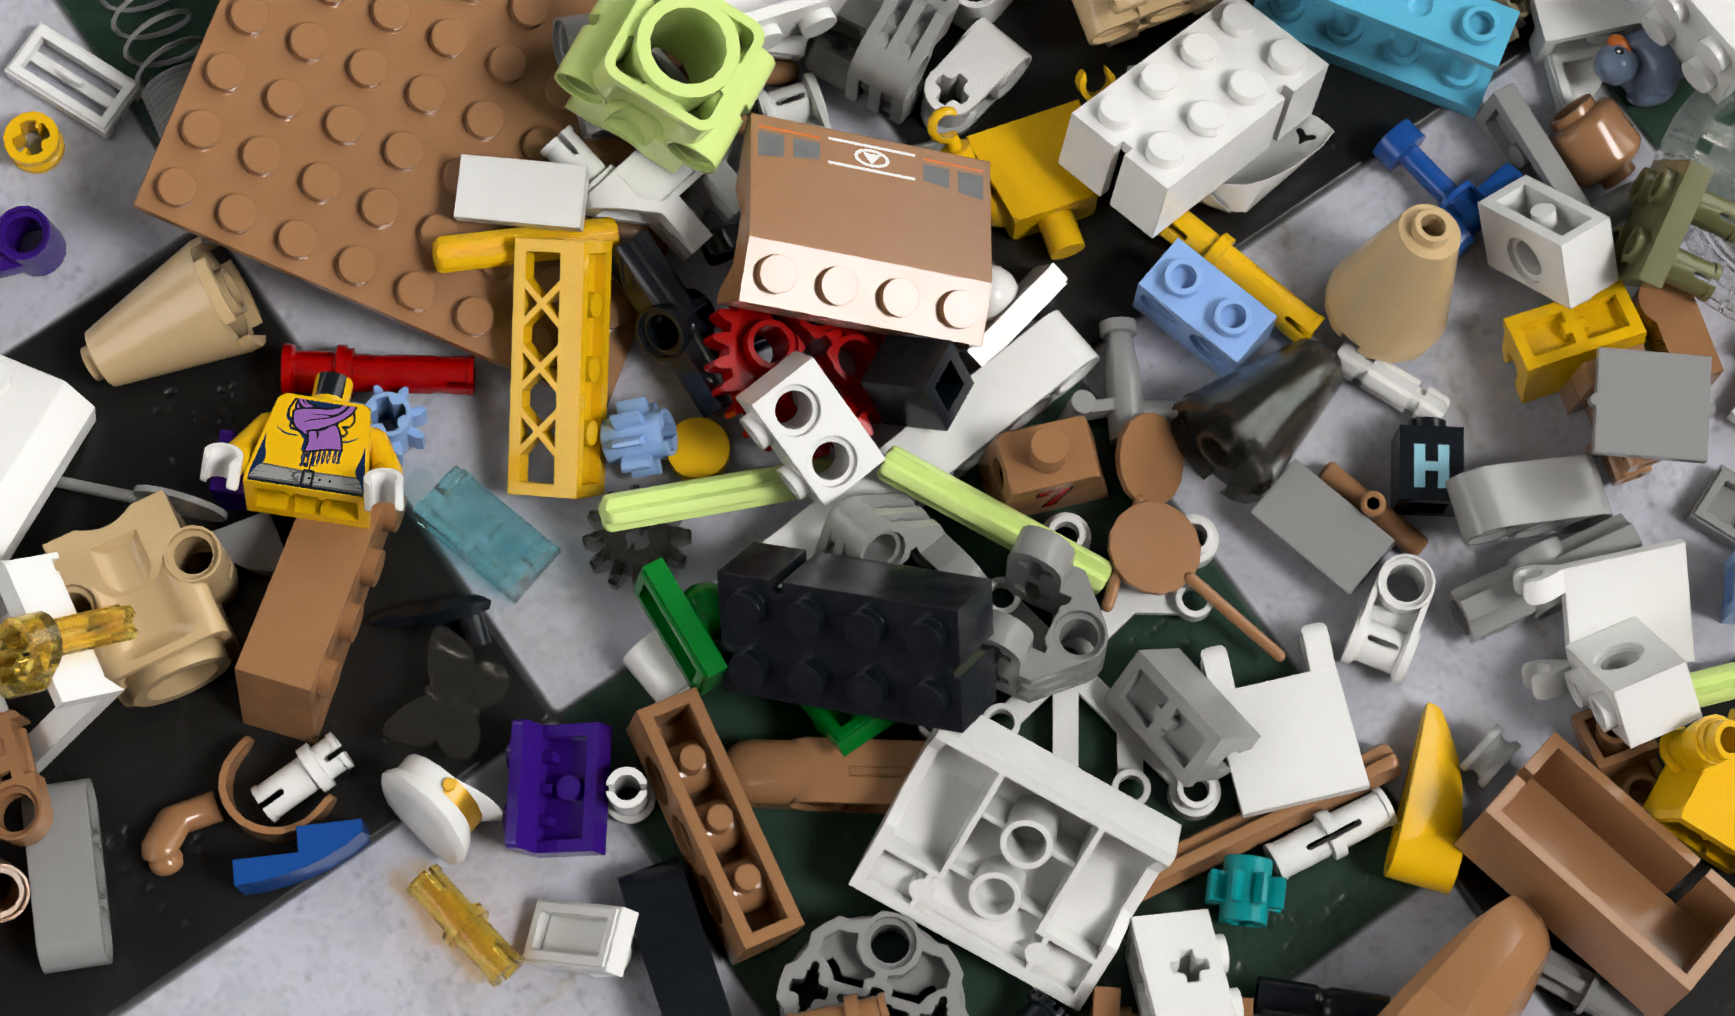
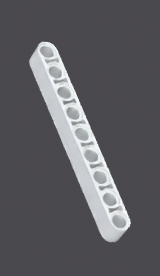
M1059 310L1053 311L971 375L974 385L948 431L906 427L879 450L885 456L892 446H899L959 479L977 465V462L995 436L1023 428L1080 382L1097 365L1100 357ZM879 464L828 506L825 507L813 501L762 543L806 550L807 560H809L815 552L824 522L829 512L837 503L845 498L856 495L903 492L879 480L877 477ZM909 496L916 506L921 508L926 506V504ZM655 628L637 642L623 658L622 662L655 702L691 689ZM717 643L715 646L722 656V644Z

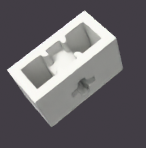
M1208 909L1134 916L1130 918L1125 959L1140 1016H1244L1240 990L1238 987L1229 988L1226 973L1229 971V951L1224 934L1214 933Z

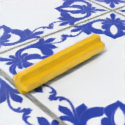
M611 217L586 219L583 232L517 227L438 237L432 244V255L436 270L440 273L514 265L515 238L611 240L612 250L619 246V233L617 223ZM535 252L534 262L558 260L561 253Z

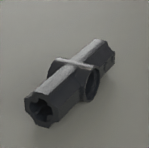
M647 229L612 250L611 277L637 315L635 332L640 347L648 356L655 360L668 362L704 418L712 416L732 403L733 400L730 395L713 397L711 391L716 386L724 382L722 374L710 373L704 370L706 364L719 358V351L703 345V340L715 333L716 325L708 319L709 315L715 311L712 302L700 291L685 288Z

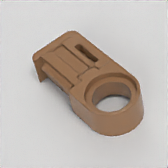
M7 710L0 713V839L14 846L26 847L36 844L47 835L53 822V808L45 777L37 772L27 729L22 728V726L31 724V722L17 711ZM29 797L35 808L32 822L21 831H8L4 823V813L7 806L17 798Z

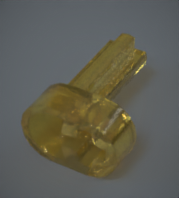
M116 604L54 619L43 611L5 619L0 625V695L7 699H13L45 691L61 662L62 656L134 640L138 633L137 628L132 623L136 615L134 609L130 605L120 606ZM30 652V656H23V653Z

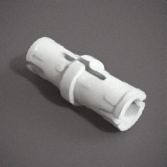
M1377 787L1367 795L1330 813L1325 808L1312 815L1314 818L1313 822L1272 843L1264 844L1263 850L1266 857L1273 860V871L1276 876L1284 877L1288 880L1290 876L1330 856L1336 861L1349 854L1348 847L1388 826L1398 824V820L1388 797L1380 787ZM1354 821V824H1353V825H1351V826H1349V827H1347V828H1345V829H1343V830H1341V831H1339V832H1337V833H1335V834H1332V835H1330V836H1328V837L1322 839L1321 841H1319V842H1317V843H1315V844L1309 846L1308 848H1306V846H1307L1308 844H1310V843H1312V842H1314V841H1316V840L1322 838V837L1325 836V835H1329V834H1331V833H1333V832L1339 830V828H1341V827H1343V826H1345V825H1347V824H1349V823H1351V822Z

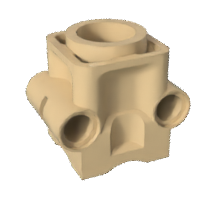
M163 489L130 504L117 520L105 527L85 531L74 530L42 545L46 554L57 552L59 559L53 565L61 575L81 623L89 620L83 628L101 666L104 677L124 689L117 697L124 706L149 707L185 696L215 680L229 668L231 661L240 656L242 647L224 610L235 601L240 593L242 583L240 572L212 531L203 526H186L185 521L176 512ZM210 564L209 567L205 569L203 572L196 574L198 569H200L204 565Z

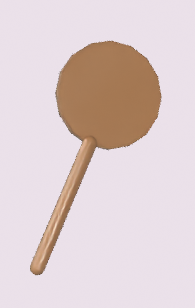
M1154 412L1135 414L1124 424L1117 438L1115 451L1117 476L1124 492L1133 501L1132 505L1148 501L1165 504L1174 497L1182 480L1184 467L1182 444L1175 428L1165 417ZM1113 568L1101 603V608L1105 612H1110L1114 608L1122 579Z
M1148 501L1132 505L1116 518L1109 531L1107 551L1113 569L1125 584L1140 593L1160 596L1176 592L1187 583L1275 661L1281 662L1285 659V652L1195 574L1200 564L1201 544L1195 527L1182 512L1168 504Z

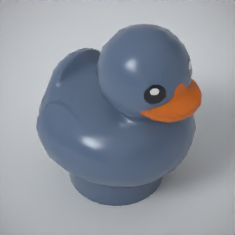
M1644 29L1632 30L1624 37L1619 34H1612L1608 38L1606 46L1597 53L1594 62L1595 72L1602 82L1612 86L1620 85L1627 93L1626 99L1631 104L1643 108L1661 105L1666 102L1677 90L1680 79L1685 77L1681 68L1682 63L1669 44L1665 46L1656 44Z

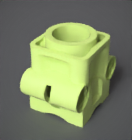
M597 0L588 17L591 25L582 26L554 75L556 82L566 92L571 94L565 108L591 124L622 138L645 157L673 174L683 164L702 173H715L743 124L740 115L744 116L750 112L776 65L774 58L762 48L765 37L761 25L724 0ZM651 47H658L671 52L679 59L689 75V84L671 79L659 69L652 56Z

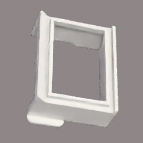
M57 552L0 561V640L14 626L22 629L55 705V708L28 734L38 774L124 691L123 688L104 677V673L61 575L53 565L59 559ZM0 689L1 713L9 710V708Z

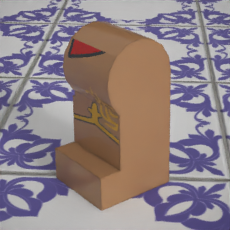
M1664 283L1662 289L1640 287L1632 298V302L1647 331L1646 339L1650 351L1712 356V386L1724 369L1695 297Z

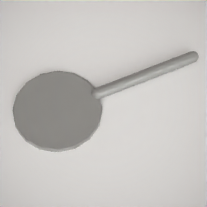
M61 476L55 486L60 489L128 503H134L163 489L176 512L182 516L203 521L224 522L228 515L223 508L211 502L180 491L158 486L136 485L132 491Z

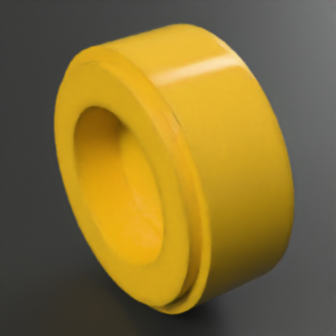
M702 417L689 418L680 422L676 426L678 434L677 452L675 455L667 457L672 471L684 481L723 474L730 460V444L724 429L716 422Z

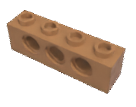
M693 687L637 710L625 731L732 966L791 941L805 923L697 688Z

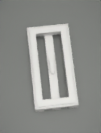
M41 22L38 23L4 69L5 74L10 80L108 141L116 132L114 126L119 120L124 121L131 112L128 107L133 100L138 102L142 97V91L135 85V80ZM43 43L120 90V92L114 99L43 55L38 49ZM28 63L34 65L106 111L102 116L98 115L26 70V65Z

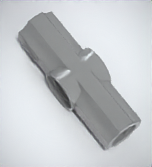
M1622 513L1613 517L1610 516L1589 528L1586 527L1559 541L1558 537L1543 540L1506 561V566L1451 590L1447 598L1454 620L1461 633L1473 644L1479 640H1484L1490 635L1502 632L1529 617L1534 616L1535 620H1539L1562 610L1561 596L1540 605L1527 604L1523 599V595L1517 594L1513 587V572L1516 568L1528 565L1564 564L1642 547V541L1633 524L1628 522Z

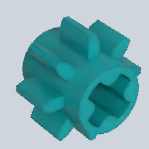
M1245 854L1225 855L1223 870L1210 869V873L1207 875L1205 904L1219 906L1218 922L1244 928L1267 927L1268 912L1280 914L1281 909H1284L1287 878L1272 877L1273 860Z

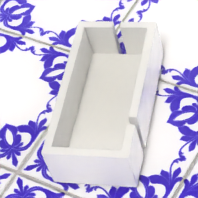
M1223 0L1072 112L1058 164L1101 197L1109 190L1120 149L1126 154L1123 157L1110 205L1148 236L1154 238L1268 149L1272 138L1278 141L1309 117L1313 112L1329 64L1246 0Z

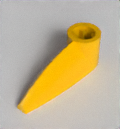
M1428 702L1424 706L1396 813L1398 824L1394 825L1392 829L1383 874L1386 878L1448 895L1455 883L1463 855L1453 845L1462 835V776L1455 744L1442 709Z

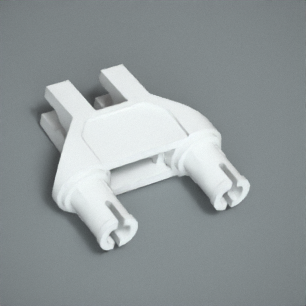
M654 47L651 50L658 68L669 78L689 84V80L661 51L662 49ZM570 124L540 151L541 155L550 162L587 165L591 171L585 213L587 216L593 218L611 217L616 222L647 225L683 262L713 236L679 197L688 187L691 186L701 193L709 206L725 223L740 211L735 191L738 175L724 158L716 172L712 174L699 172L684 164L673 174L645 157L636 149L617 168L613 164L606 167L573 131L574 129Z

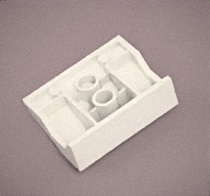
M981 715L963 733L933 728L848 885L895 911L914 919L915 922L1079 1012L1117 952L1131 921L1130 918L1133 917V914L1158 874L1169 868L1174 861L1182 825L988 717Z

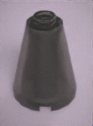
M1301 338L1184 395L1174 403L1172 410H1178V415L1170 421L1171 432L1180 452L1203 480L1213 473L1220 481L1227 486L1220 493L1228 499L1244 504L1259 501L1272 488L1342 386L1341 360L1334 349L1328 344L1309 338Z

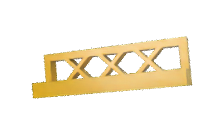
M515 238L507 494L580 499L604 495L606 458L601 445L600 430L602 422L607 419L612 272L611 240ZM535 252L561 253L560 281L548 293L534 279ZM533 299L537 302V304L534 307ZM558 300H559V308H558V307L556 306V304H555ZM545 313L558 328V345L546 357L532 343V326ZM531 363H532V364L534 365V367H535V369H534L532 372H531ZM556 364H557V372H556V371L554 370V368H553ZM542 378L556 392V409L544 422L530 406L531 389ZM529 427H530V428L532 429V431H533V433H532L530 436H529ZM554 428H555V436H554L553 433L551 432ZM540 442L554 456V483L528 481L529 453Z

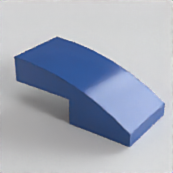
M362 819L296 826L298 852L232 860L234 886L245 896L292 886L316 877L346 861L370 843L369 828Z

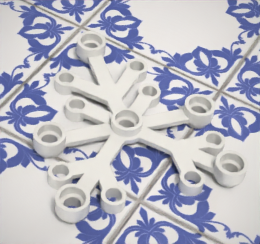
M1062 512L1051 516L1044 523V526L1054 531L1061 527L1073 529L1078 536L1076 543L1089 549L1091 531L1088 524L1080 516L1069 512ZM1188 514L1185 516L1195 529L1202 532L1205 537V544L1201 546L1200 564L1197 568L1199 569L1206 566L1213 559L1218 548L1219 535L1215 525L1209 519L1197 514ZM1005 577L992 579V591L998 588L1009 590L1005 584ZM1122 581L1112 611L1105 612L1101 610L1107 625L1109 640L1134 615H1178L1186 621L1198 622L1209 615L1213 606L1206 601V606L1201 610L1193 611L1188 609L1183 604L1182 596L1186 592L1195 590L1187 583L1176 592L1157 596L1140 593ZM1012 593L1014 601L1006 608H999L993 605V609L1008 613L1025 623L1034 634L1033 648L1043 652L1044 639L1049 627L1021 601L1020 597ZM1052 614V622L1056 616L1054 614ZM1079 637L1068 638L1061 643L1066 651L1075 655H1084L1094 649L1090 642ZM1098 676L1085 684L1052 695V753L1078 767L1080 696L1117 733V775L1112 782V787L1118 789L1119 784L1126 779L1136 780L1143 790L1142 796L1137 800L1145 804L1151 792V785L1148 777L1143 773L1144 760L1169 785L1167 791L1168 803L1177 816L1189 821H1198L1205 819L1213 813L1221 798L1219 780L1200 781L1207 788V797L1204 800L1195 802L1188 799L1184 794V785L1104 699L1110 688ZM1012 696L1005 703L991 705L983 715L989 719L996 714L1009 716L1013 722V729L1011 731L1019 734L1021 724L1050 696L1031 703ZM917 725L919 735L926 741L931 732L926 727Z

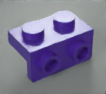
M528 719L513 720L511 740L506 749L509 777L507 804L503 809L502 827L507 849L536 858L606 855L609 800L606 791H609L606 781L610 776L612 726L601 722L542 725Z

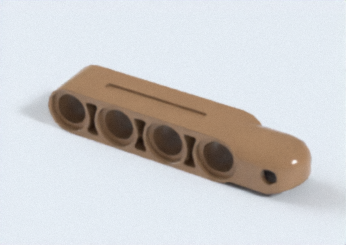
M805 737L792 740L749 739L739 741L729 747L726 753L752 809L886 814L926 741L870 739L844 757L828 738Z

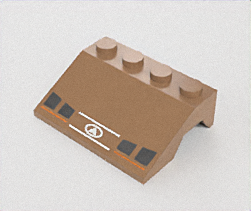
M755 113L747 114L735 188L741 217L733 265L719 290L717 304L885 336L891 334L950 340L956 349L982 347L992 287L989 161Z

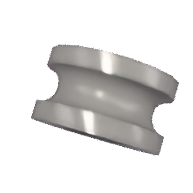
M1498 724L1459 765L1464 772L1467 770L1475 771L1479 777L1477 783L1482 788L1488 784L1522 746L1516 740L1514 742L1505 741L1502 737L1503 728Z

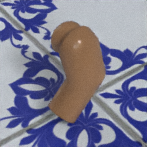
M214 790L167 806L157 814L141 842L142 859L149 861V868L153 874L168 876L179 871L184 862L183 854L179 848L182 846L188 833L224 821L223 812Z

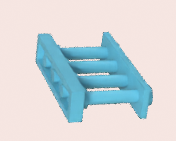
M1255 0L1253 5L1324 61L1472 119L1475 118L1493 72L1498 69L1520 14V11L1492 0Z

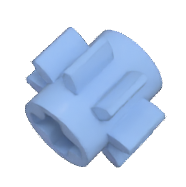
M375 385L373 390L374 396L363 405L371 409L372 427L386 432L384 425L380 422L391 420L394 427L398 428L386 433L401 466H403L404 455L411 447L424 449L426 446L425 435L415 428L423 426L428 422L426 407L417 406L410 408L409 390L405 386L398 393L383 392L379 385Z
M646 396L617 401L616 408L618 414L610 415V419H605L600 430L601 445L606 460L611 466L621 465L622 473L631 472L633 479L662 474L661 460H666L668 456L675 455L678 448L677 428L672 414L665 408L658 410L657 403H648Z

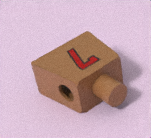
M1085 416L1070 417L1001 433L994 437L977 462L984 493L1026 516L1109 497L1095 437ZM1000 472L1003 473V482L1001 479Z

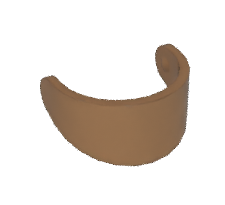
M247 735L232 749L221 767L218 780L221 803L231 818L246 833L259 840L272 843L297 840L296 826L322 823L333 809L337 798L332 794H328L305 819L282 827H267L245 819L237 809L233 797V783L236 771L254 744V739Z

